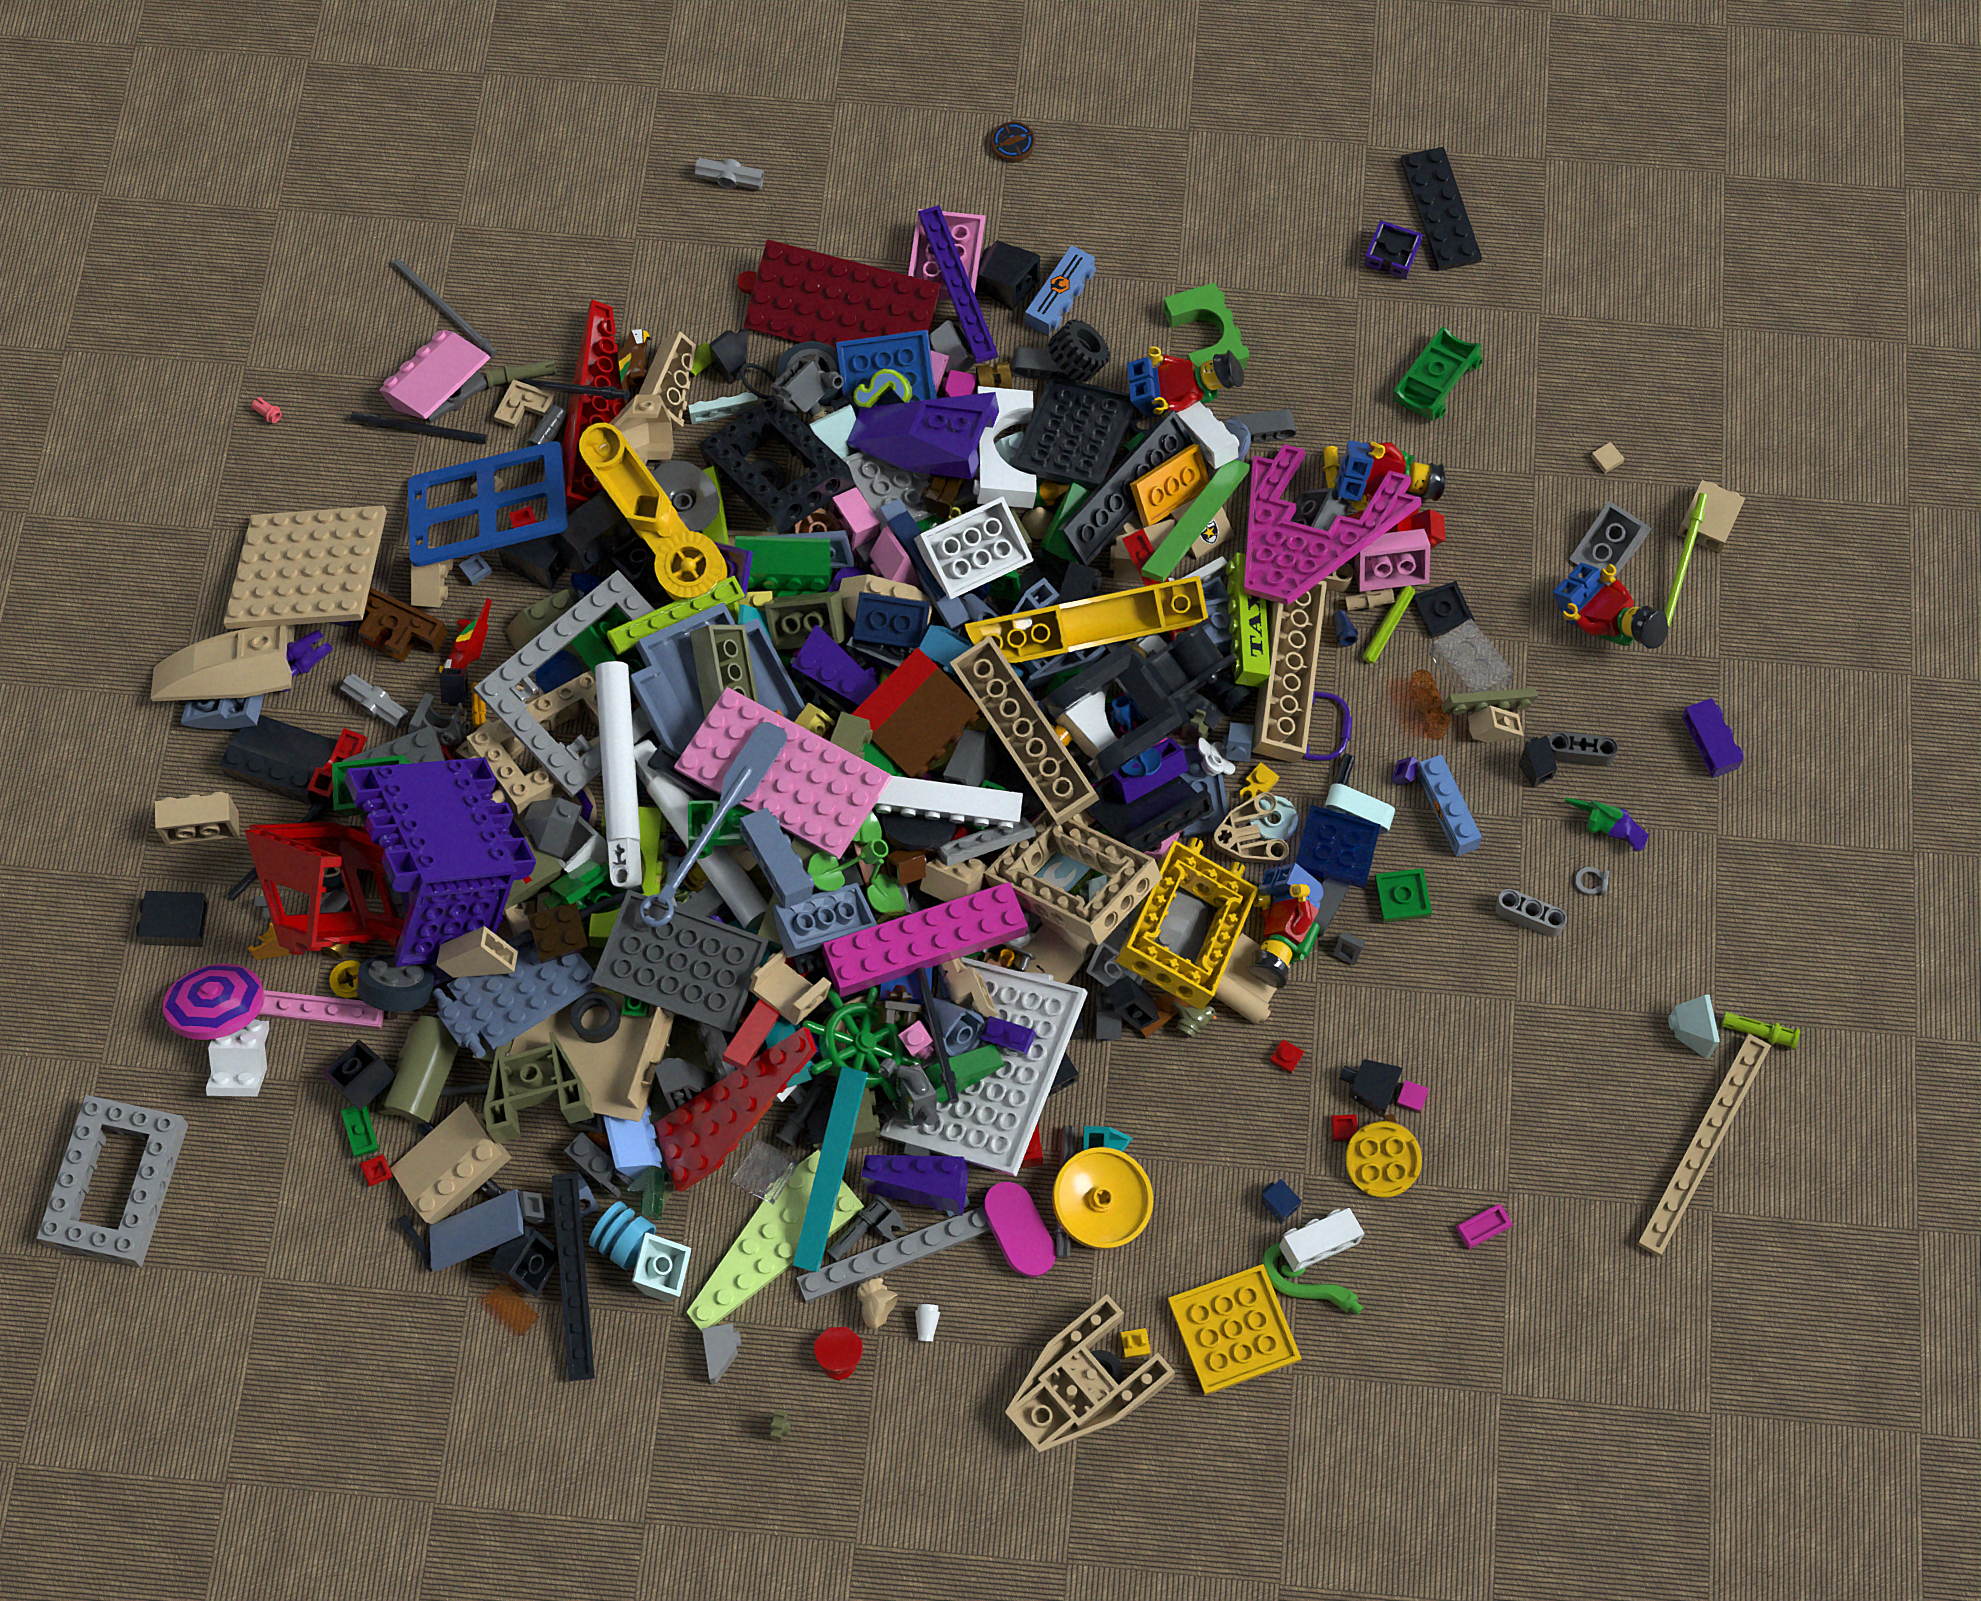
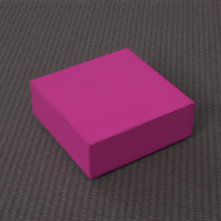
M1405 1080L1397 1105L1421 1113L1429 1088Z

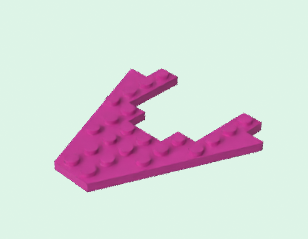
M1283 444L1274 460L1254 455L1245 568V593L1285 605L1291 604L1421 506L1420 497L1405 494L1411 483L1410 476L1388 471L1360 520L1337 515L1329 530L1325 531L1291 522L1290 520L1297 510L1296 504L1279 499L1306 456L1305 449Z

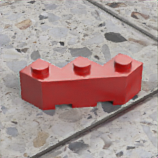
M1431 509L1413 516L1408 515L1385 533L1425 529L1430 549L1435 548L1437 544L1446 541L1444 515ZM1365 510L1358 511L1346 517L1360 520Z

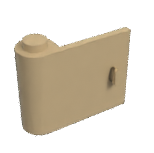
M1041 917L1040 920L1043 925L1035 933V937L1022 948V950L1036 956L1035 960L1029 961L1025 972L1051 974L1053 981L1066 984L1098 945ZM1017 954L1012 961L1017 967L1022 956Z
M1241 933L1214 997L1256 1025L1259 1021L1264 1023L1271 1011L1268 1010V1002L1277 988L1266 985L1247 971V966L1252 964V952L1260 950L1262 946Z

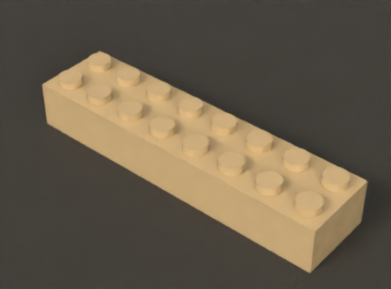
M1320 581L1289 605L1270 600L1267 621L1270 677L1258 691L1251 752L1296 763L1306 754L1327 585L1325 581Z
M991 636L950 662L954 671L980 707L1058 826L1099 800L1096 792Z

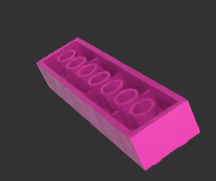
M1007 882L823 943L821 953L839 997H843L915 973V970L919 967L927 969L1023 937L1028 925L1011 883Z

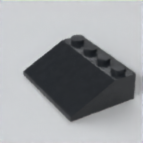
M259 714L257 725L241 728L233 738L219 766L225 777L312 806L316 801L318 793L308 790V786L316 767L322 768L329 761L338 741Z

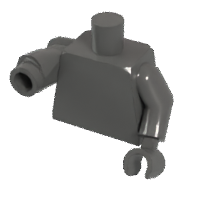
M799 357L770 387L776 393L774 398L777 399V406L780 409L792 413L796 411L806 413L808 411L811 416H814L822 409L818 400L825 394L826 389H839L842 387L844 380L837 372L825 373L822 370H817L813 360Z

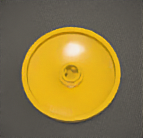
M1097 1147L1076 1154L1064 1164L1054 1181L1052 1203L1059 1224L1072 1239L1090 1248L1107 1250L1129 1243L1143 1231L1151 1217L1153 1191L1147 1174L1132 1157L1116 1149Z

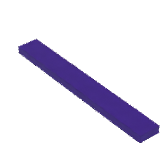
M940 205L918 211L919 219L975 363L978 364L998 358L997 350Z

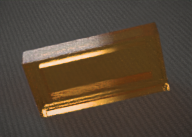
M503 1282L484 1300L486 1304L522 1336L540 1318L539 1314Z

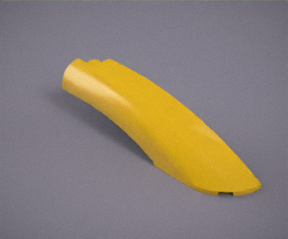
M1200 575L972 622L965 624V627L974 645L991 636L1008 663H1016L1194 626L1208 618Z

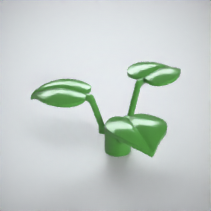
M873 810L870 811L852 839L854 842L860 841V846L863 847L861 855L841 866H838V861L835 857L824 851L818 852L810 858L806 873H810L815 887L827 892L836 891L845 883L841 870L860 860L867 864L876 863L869 879L872 885L866 890L869 904L874 910L884 914L903 913L907 910L903 896L896 883L885 874L877 875L880 865L884 863L882 858L888 854V846L881 839V826Z

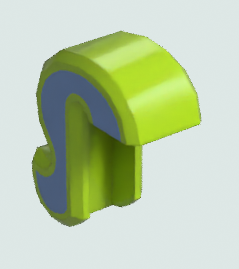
M882 369L872 376L869 388L866 384H860L855 389L853 398L858 406L869 408L892 388L907 403L912 397V387L907 378L898 371Z

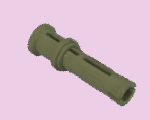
M554 359L515 367L507 364L503 368L490 370L485 368L489 389L493 388V385L504 383L511 385L513 379L520 380L556 374Z

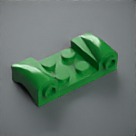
M1442 326L1394 389V402L1433 422L1438 418L1442 419L1447 410L1445 406L1447 395L1466 370L1472 372L1474 369L1478 370L1482 365L1481 344L1478 342H1464L1450 333L1446 327Z
M688 801V853L719 807L720 801ZM738 804L728 810L697 858L704 859L713 853V846L747 845L740 833V818L753 812ZM780 828V830L782 831L783 835H784V834H787V835H788V832H787L786 830Z

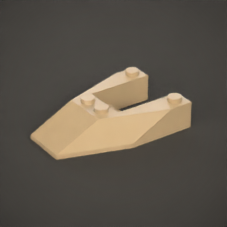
M1108 1294L1048 1342L1005 1411V1414L1038 1453L1115 1424L1153 1397L1174 1379L1175 1371L1157 1353L1118 1385L1090 1353L1089 1348L1123 1321V1311Z

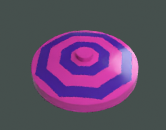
M235 964L208 965L185 974L169 988L163 1000V1013L169 1027L183 1037L197 1040L221 1038L243 1029L257 1017L264 1004V990L259 977L246 967Z

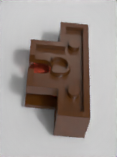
M370 587L363 615L365 621L358 630L359 635L364 637L363 644L403 663L415 644L437 653L448 635L443 621Z

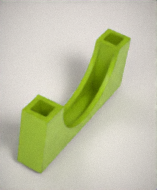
M603 805L601 830L602 837L607 838L605 808ZM638 807L641 840L640 856L646 871L642 888L644 890L643 895L649 897L654 894H660V883L656 882L657 875L662 876L663 861H659V854H664L665 839H661V833L666 832L667 818H663L660 808ZM620 908L607 913L591 914L589 930L590 947L605 948Z

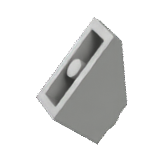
M733 1323L702 1328L711 1385L717 1384L737 1357V1346H742L740 1331L734 1330Z

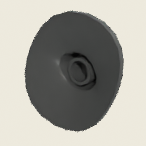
M672 460L660 465L652 472L653 477L668 496L672 506L689 531H702L714 521L719 512L720 499L714 483L701 469L686 461Z

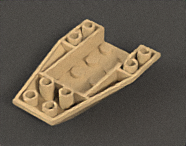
M294 625L252 627L229 632L197 642L170 655L154 667L151 700L245 698L291 688L292 671L286 659L287 644L294 642Z

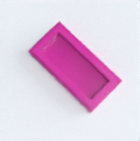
M1499 1203L1459 1224L1455 1229L1468 1250L1511 1228L1513 1223Z

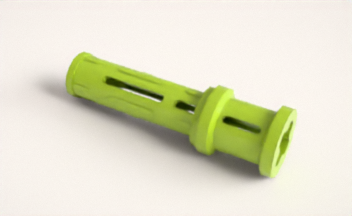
M1727 1011L1722 1022V1027L1768 1039L1770 1044L1779 1043L1789 1046L1791 1050L1796 1049L1801 1030L1799 1028L1793 1030L1782 1027L1777 1022L1772 1024L1760 1022Z

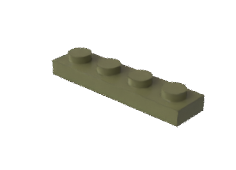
M1536 688L1450 694L1441 707L1443 714L1453 713L1454 715L1471 711L1476 713L1488 706L1503 710L1509 708L1523 710L1531 706L1538 697Z

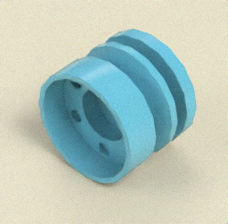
M618 1201L598 1221L590 1236L589 1245L595 1249L599 1248V1252L603 1255L608 1254L612 1250L610 1260L624 1270H627L637 1262L643 1234L646 1232L654 1235L656 1226L642 1216L633 1221L635 1211L631 1208L627 1209L624 1203Z

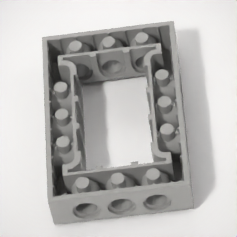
M85 1095L37 1239L45 1247L142 1268L188 1128V1123L181 1115ZM101 1128L116 1131L118 1135L122 1136L124 1133L138 1136L142 1140L147 1141L118 1230L78 1222L82 1214L80 1209L85 1194H88L90 1190L88 1186L93 1171L97 1170L98 1167L96 1162L101 1147H104L106 1143V1136Z

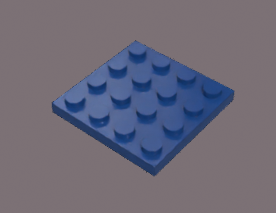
M928 330L836 342L840 375L844 380L842 385L843 397L850 390L854 393L860 384H866L869 388L871 378L877 371L891 369L901 373L910 382L912 397L909 402L937 399ZM890 388L872 407L906 402ZM854 409V410H853L854 413H855L856 419H857L858 414H859V412H860L861 409H859V410Z

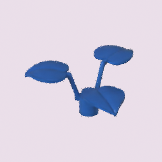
M1119 696L1113 700L1112 707L1114 711L1110 712L1111 721H1108L1112 732L1115 719L1121 725H1127L1128 731H1133L1131 723L1135 715L1139 720L1143 718L1127 696ZM1150 748L1124 765L1122 771L1131 777L1152 775L1161 766V756L1157 750ZM1139 763L1140 766L1138 768H1132V764Z

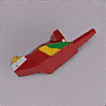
M486 598L479 617L474 621L458 619L457 625L459 627H457V631L459 633L452 645L450 656L444 665L439 667L440 674L443 668H466L472 661L480 658L489 627L487 620L492 603L491 599Z

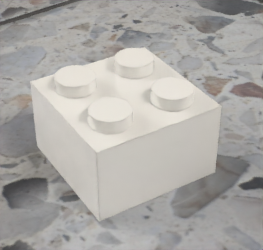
M579 815L561 860L556 859L568 873L589 859L600 865L609 860L608 844Z

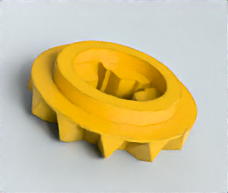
M344 961L332 970L330 986L337 996L344 997L345 999L358 998L357 982L360 962ZM347 972L352 978L357 977L353 980L354 987L349 986L348 983L344 984L347 981Z

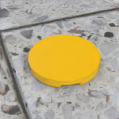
M1390 1121L1369 1123L1352 1136L1347 1146L1346 1167L1351 1180L1369 1195L1375 1197L1399 1195L1415 1182L1421 1171L1422 1154L1418 1141L1408 1129L1400 1124Z

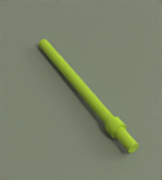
M1699 493L1695 509L1691 510L1689 517L1691 521L1664 610L1668 627L1671 624L1699 525L1703 523L1705 517L1704 508L1708 495L1705 493Z

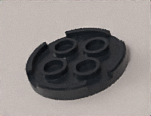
M897 811L883 813L882 828L885 832V837L895 846L909 851L933 848L935 850L944 846L954 836L956 823L950 822V818L940 817L939 820H930L925 818V815L915 814L914 817H907Z

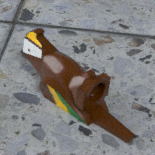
M632 330L624 347L618 352L623 390L629 391V386L641 387L648 374V371L644 369L646 365L644 347L647 341L651 340V337L645 330ZM624 399L625 406L629 403V399Z

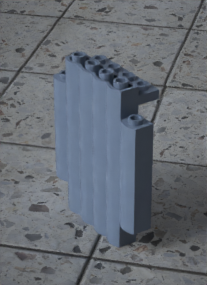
M724 602L646 636L636 644V648L647 668L630 675L629 685L659 742L679 755L683 754L705 721L690 632L706 625H736ZM756 618L743 625H745L758 702L773 712L779 709L786 719L795 722L805 708V705L760 620Z

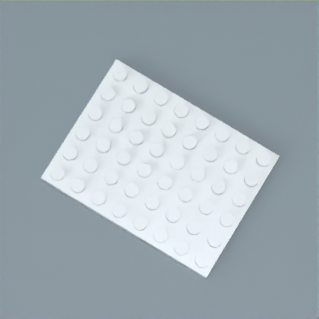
M961 957L962 962L967 968L971 966L982 975L998 1013L996 1018L1034 1029L1036 1036L1026 1056L996 1046L1005 1066L959 1092V1101L957 1103L951 1104L948 1099L941 1104L937 1101L936 1113L939 1119L934 1125L912 1126L910 1122L897 1121L895 1117H892L887 1123H884L880 1134L885 1139L905 1145L910 1143L929 1149L930 1152L943 1156H964L967 1163L1016 1177L1088 992L1084 988ZM940 985L935 998L959 1006L951 999L943 997ZM973 1005L966 1008L976 1012ZM980 1014V1016L984 1020V1024L982 1023L981 1030H984L988 1018L983 1014ZM981 1040L974 1050L992 1044L985 1043ZM937 1053L926 1060L924 1058L918 1059L921 1061L923 1071L939 1062ZM893 1102L892 1105L895 1107L896 1110H898L895 1106V1102Z

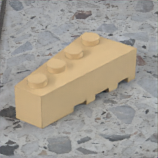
M680 331L662 340L638 394L661 396L671 417L672 432L683 428L684 425L682 414L687 406L685 395L690 387L688 376L693 368L696 344Z

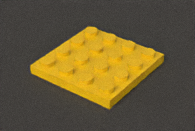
M1264 1264L1169 1297L1167 1300L1204 1396L1295 1364L1302 1359Z

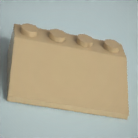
M465 1101L390 1169L410 1203L424 1221L435 1224L446 1218L512 1157L501 1143H495L488 1133L485 1123L468 1102Z

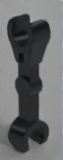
M402 1215L397 1219L404 1232L409 1235L414 1246L420 1251L426 1269L429 1272H433L429 1267L431 1251L415 1231L408 1217Z

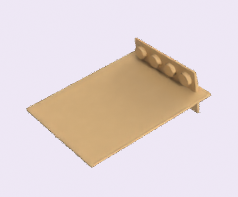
M590 990L586 994L596 992L610 997L620 1012L621 1022L619 1029L613 1037L600 1043L586 1042L579 1037L570 1020L572 1006L578 1000L576 999L514 1039L509 1056L551 1045L549 1032H553L591 1095L593 1113L640 1122L657 1076L654 1066L659 1065L666 1046L669 1047L668 1040L672 1031L675 1014L663 1010L661 1007L650 1005L647 1017L622 1015L624 996ZM596 1006L587 1010L581 1020L583 1027L588 1030L600 1028L607 1022L609 1011L604 1006ZM559 1099L544 1102L547 1104L560 1106Z

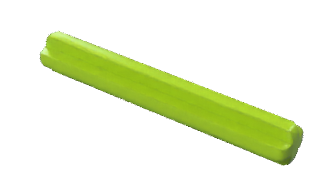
M1410 585L1402 587L1394 601L1395 603L1392 604L1366 649L1363 660L1368 664L1376 662L1413 598L1415 589Z

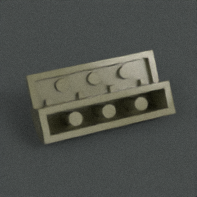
M420 1016L419 1020L414 1021L410 1026L407 1040L399 1052V1060L393 1070L396 1077L382 1095L378 1112L385 1116L400 1115L413 1123H429L459 1048L458 1043L440 1019Z

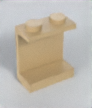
M783 949L778 954L773 953L762 968L758 966L753 971L750 977L752 982L749 990L796 1026L826 999L831 982L823 977L817 984H811L784 963L787 955Z

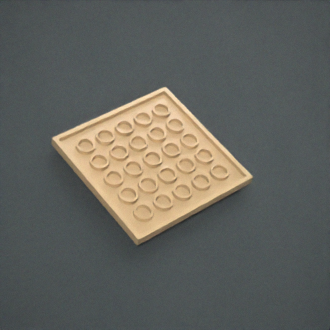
M384 505L251 515L224 619L225 627L227 629L363 620L387 513Z

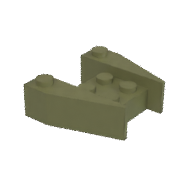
M549 1032L551 1045L507 1056L501 1046L497 1047L484 1106L487 1131L496 1144L521 1137L517 1110L559 1099L561 1111L569 1124L594 1117L591 1095L553 1032Z

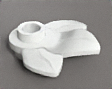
M1201 737L1197 742V748L1203 756L1201 766L1204 771L1211 776L1221 774L1222 772L1228 775L1233 774L1235 766L1226 759L1227 749H1222L1223 743L1214 742L1211 745Z

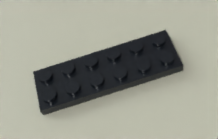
M1444 147L1401 155L1400 161L1437 270L1442 271L1480 263L1482 255Z

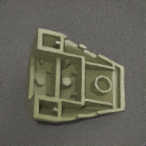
M565 589L524 608L505 629L515 651L521 650L591 592L590 589ZM571 642L538 668L557 688L591 670Z

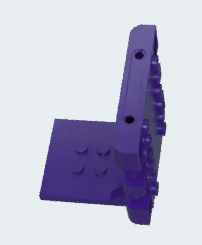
M486 758L347 769L344 781L355 806L369 813L365 828L374 844L385 848L382 865L395 891L409 893L410 906L393 958L396 967L437 962L441 944L483 926L496 934L513 881L528 877L534 870L536 859L525 837L513 838L512 835L508 834L514 815L508 802L496 803L491 799L496 778Z

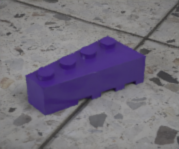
M815 625L792 665L794 668L858 705H861L880 686L818 625Z
M865 1155L861 1177L867 1193L878 1194L895 1200L901 1198L908 1200L911 1204L919 1205L921 1203L932 1206L935 1210L943 1211L945 1209L954 1212L955 1215L963 1216L969 1170L964 1156Z

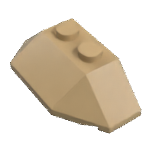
M869 574L842 578L839 591L841 592L843 608L854 623L859 591L929 601L930 609L927 625L929 624L933 602L915 586Z

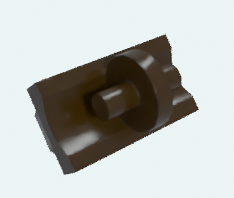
M896 985L893 991L887 992V998H890L892 1001H873L872 1009L879 1010L878 1022L882 1024H895L896 1012H900L899 1025L910 1027L916 1023L917 1013H924V1005L905 1003L912 999V995L907 993L906 987L903 985Z

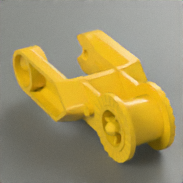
M596 423L589 426L582 433L579 441L581 455L641 540L646 541L656 555L654 563L655 573L667 594L675 601L682 598H697L712 590L718 582L727 579V566L715 543L699 532L688 530L672 506L668 496L623 434L614 425L608 423Z

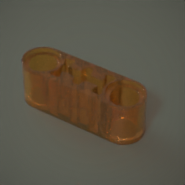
M1424 669L1416 670L1410 680L1409 693L1427 736L1433 740H1440L1445 737L1449 727L1450 719L1448 713L1443 714L1441 707L1443 701L1431 673ZM1415 682H1423L1426 686H1418ZM1433 723H1439L1443 727L1436 728L1433 726Z

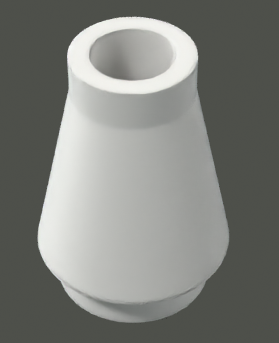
M918 1304V1310H915L918 1341L933 1342L940 1316L938 1305Z

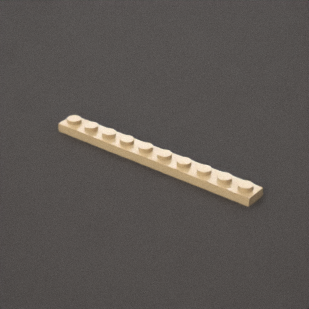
M1751 1034L1747 1035L1637 1244L1638 1246L1658 1257L1662 1255L1771 1047L1770 1044Z

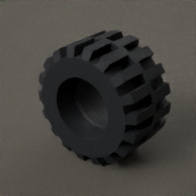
M1069 320L1048 342V350L1056 366L1064 374L1080 382L1091 380L1110 360L1109 348L1104 338L1091 325L1081 320Z

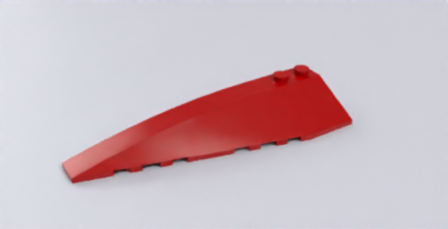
M591 300L589 304L573 384L595 387L607 385L623 390L620 383V368L617 361L618 345L615 344L614 338L616 329L613 307L595 300ZM571 393L562 449L567 511L576 510L604 490L599 481H594L593 471L585 462L579 450V441L582 433L589 426L596 423L609 424L625 407L624 399L606 400L600 396Z

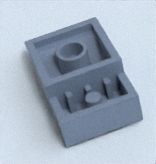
M265 693L245 698L187 700L181 723L184 726L205 729H236L255 726L258 722Z

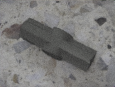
M476 371L452 394L458 395L457 397L448 398L426 420L433 423L449 411L461 409L466 400L487 387V382L482 374Z

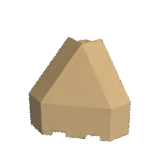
M636 395L609 424L614 425L623 434L645 466L647 460H671L674 451L672 423L661 396Z

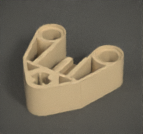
M1263 792L1231 810L1212 836L1213 847L1239 862L1281 863L1289 853V847L1284 840L1273 839L1240 846V842L1261 838L1258 824L1235 828L1236 825L1254 822L1255 820L1270 816L1277 806L1275 796L1269 792ZM1259 801H1268L1270 804V809H1261L1259 806ZM1221 834H1225L1224 837L1228 836L1229 839L1226 844H1223V840L1219 841ZM1271 847H1279L1282 850V856L1275 857L1272 855Z

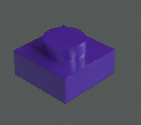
M1412 756L1398 760L1391 782L1397 786L1412 782L1417 774L1416 769L1419 760Z

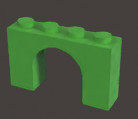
M1215 282L1165 297L1163 311L1171 328L1201 320L1212 323L1220 330L1222 338L1217 344L1188 354V360L1192 361L1197 367H1201L1202 363L1212 360L1215 354H1224L1227 350H1230L1240 362L1242 369H1245L1247 359L1250 358L1246 345H1242L1240 330L1234 326L1232 312L1224 304V293L1221 289L1218 290Z

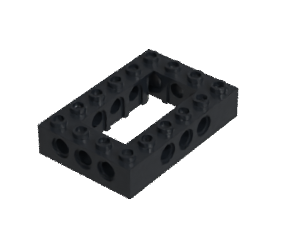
M771 396L698 444L705 464L708 467L715 466L718 469L719 477L778 535L830 502L833 497L844 493L855 485L849 465L792 412L780 409L774 396ZM773 436H776L780 445L784 444L790 450L793 457L796 456L801 460L805 468L810 469L809 472L780 491L744 459L747 453L760 445L766 444V441Z

